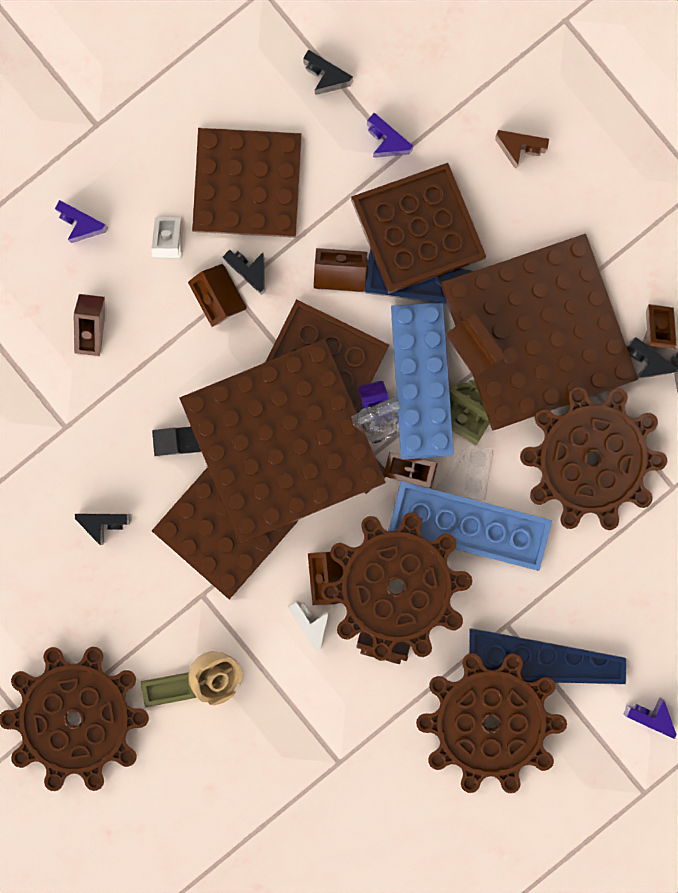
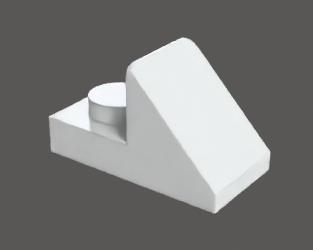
M155 217L151 247L152 257L180 258L181 217Z
M295 601L288 606V609L315 651L321 649L329 611L311 622L309 618L312 614L305 603L300 605L298 601Z

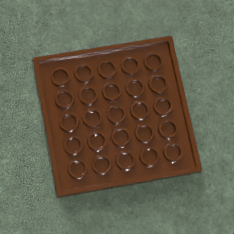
M586 233L440 283L455 327L476 313L505 355L502 360L478 376H473L492 431L534 417L541 409L551 411L570 404L568 394L574 387H583L587 391L588 397L638 380L636 379L637 375Z
M325 339L179 397L239 544L386 483Z

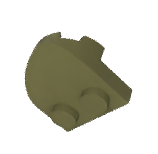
M475 381L461 384L456 383L449 390L452 431L472 444L477 445L490 424Z

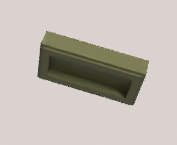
M189 672L140 682L145 707L197 698L189 685Z

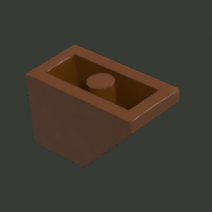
M79 294L73 314L74 353L100 356L105 320V297Z

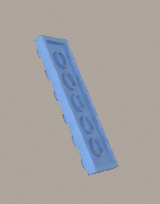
M443 303L391 306L401 459L454 456Z
M400 481L388 528L389 532L399 529L402 519L407 513H416L421 518L420 534L425 540L433 541L442 534L448 533L456 539V550L540 571L552 520Z

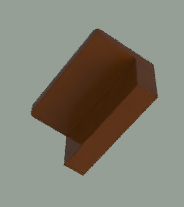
M316 248L313 287L315 289L364 292L368 252Z
M223 264L204 270L188 281L211 327L217 326L229 317L247 309Z
M476 313L446 333V337L473 376H478L505 357Z
M330 552L308 553L312 605L341 603L324 600L321 595V589L326 583L336 582L342 578V566L332 559Z

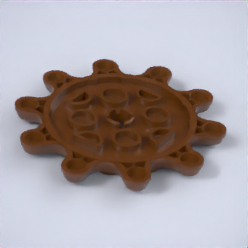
M577 386L569 391L570 407L565 414L555 415L548 409H541L536 413L534 420L536 425L544 432V441L539 446L524 448L520 453V460L525 466L537 467L542 473L541 482L531 489V501L537 505H542L552 499L560 501L563 506L560 518L563 527L573 529L578 526L583 515L594 513L598 516L600 524L604 529L613 530L619 524L618 509L622 503L632 502L640 508H645L652 502V494L643 485V477L647 472L662 470L667 465V457L663 452L652 451L646 445V438L649 433L656 429L658 419L652 413H644L637 418L629 417L625 412L628 396L622 388L611 390L606 401L602 404H593L588 397L587 391L583 387ZM590 451H597L599 453V461L594 465L587 463V456Z
M407 513L403 517L399 529L393 532L386 531L375 516H368L363 519L361 524L364 541L360 546L349 547L344 543H336L332 546L330 551L331 557L342 566L343 576L339 581L326 583L321 589V595L328 602H341L346 607V617L337 627L338 635L342 639L348 640L360 632L368 633L373 639L372 654L377 660L384 661L388 659L392 653L393 646L401 641L409 643L413 652L418 657H426L432 651V644L429 639L432 628L444 626L453 631L458 630L462 626V615L451 607L450 599L455 592L468 590L472 585V577L466 571H453L447 566V557L456 548L454 536L447 533L442 534L433 541L425 540L420 534L421 518L418 514ZM393 579L403 581L404 589L401 593L395 594L390 591L389 583Z
M50 647L43 655L45 671L41 676L33 677L24 671H18L12 675V687L21 694L22 703L17 709L5 710L0 714L1 727L8 730H17L22 736V744L12 753L11 761L18 768H24L32 762L42 763L46 769L44 784L50 791L55 792L61 789L66 777L70 774L80 775L89 790L98 791L104 785L102 768L105 763L115 761L124 767L132 766L135 763L137 754L134 749L128 746L125 737L130 729L146 726L149 721V715L144 709L131 708L125 701L126 693L136 683L135 674L132 671L124 670L115 676L106 675L101 668L103 652L100 648L89 647L79 663L70 664L64 659L63 653L59 648ZM72 711L79 712L81 715V723L77 726L71 725L67 720L68 714Z
M469 653L465 655L462 661L464 675L461 680L451 682L442 676H436L429 683L430 691L440 700V707L434 713L421 714L416 720L417 728L421 732L433 733L438 736L440 741L439 747L429 755L428 763L435 770H441L451 764L459 766L463 771L461 788L467 793L476 792L482 780L486 777L497 778L506 793H515L521 785L519 771L523 766L532 765L541 771H546L554 764L553 756L543 747V740L549 734H559L567 728V720L564 716L550 714L544 708V701L554 692L555 683L550 677H542L535 682L524 681L521 677L523 661L520 655L516 653L505 656L502 665L496 670L487 669L478 654ZM490 715L499 720L495 728H487L484 725L485 719L490 717Z

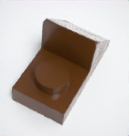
M498 130L495 137L496 142L515 169L519 164L521 149L525 150V154L540 156L541 153H546L549 144L548 138Z
M648 304L646 309L647 331L643 343L649 346L675 349L674 307Z

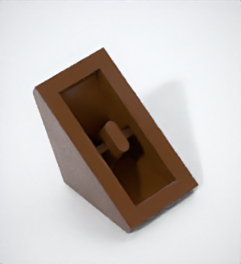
M389 451L383 477L432 489L438 463L420 458L401 459V454Z

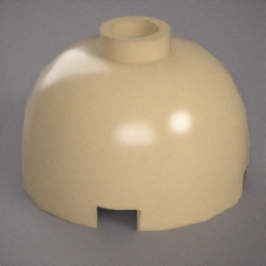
M210 651L203 653L195 659L189 670V685L193 693L200 701L208 702L210 705L222 704L232 698L236 693L234 689L237 684L241 685L242 670L239 664L224 652Z

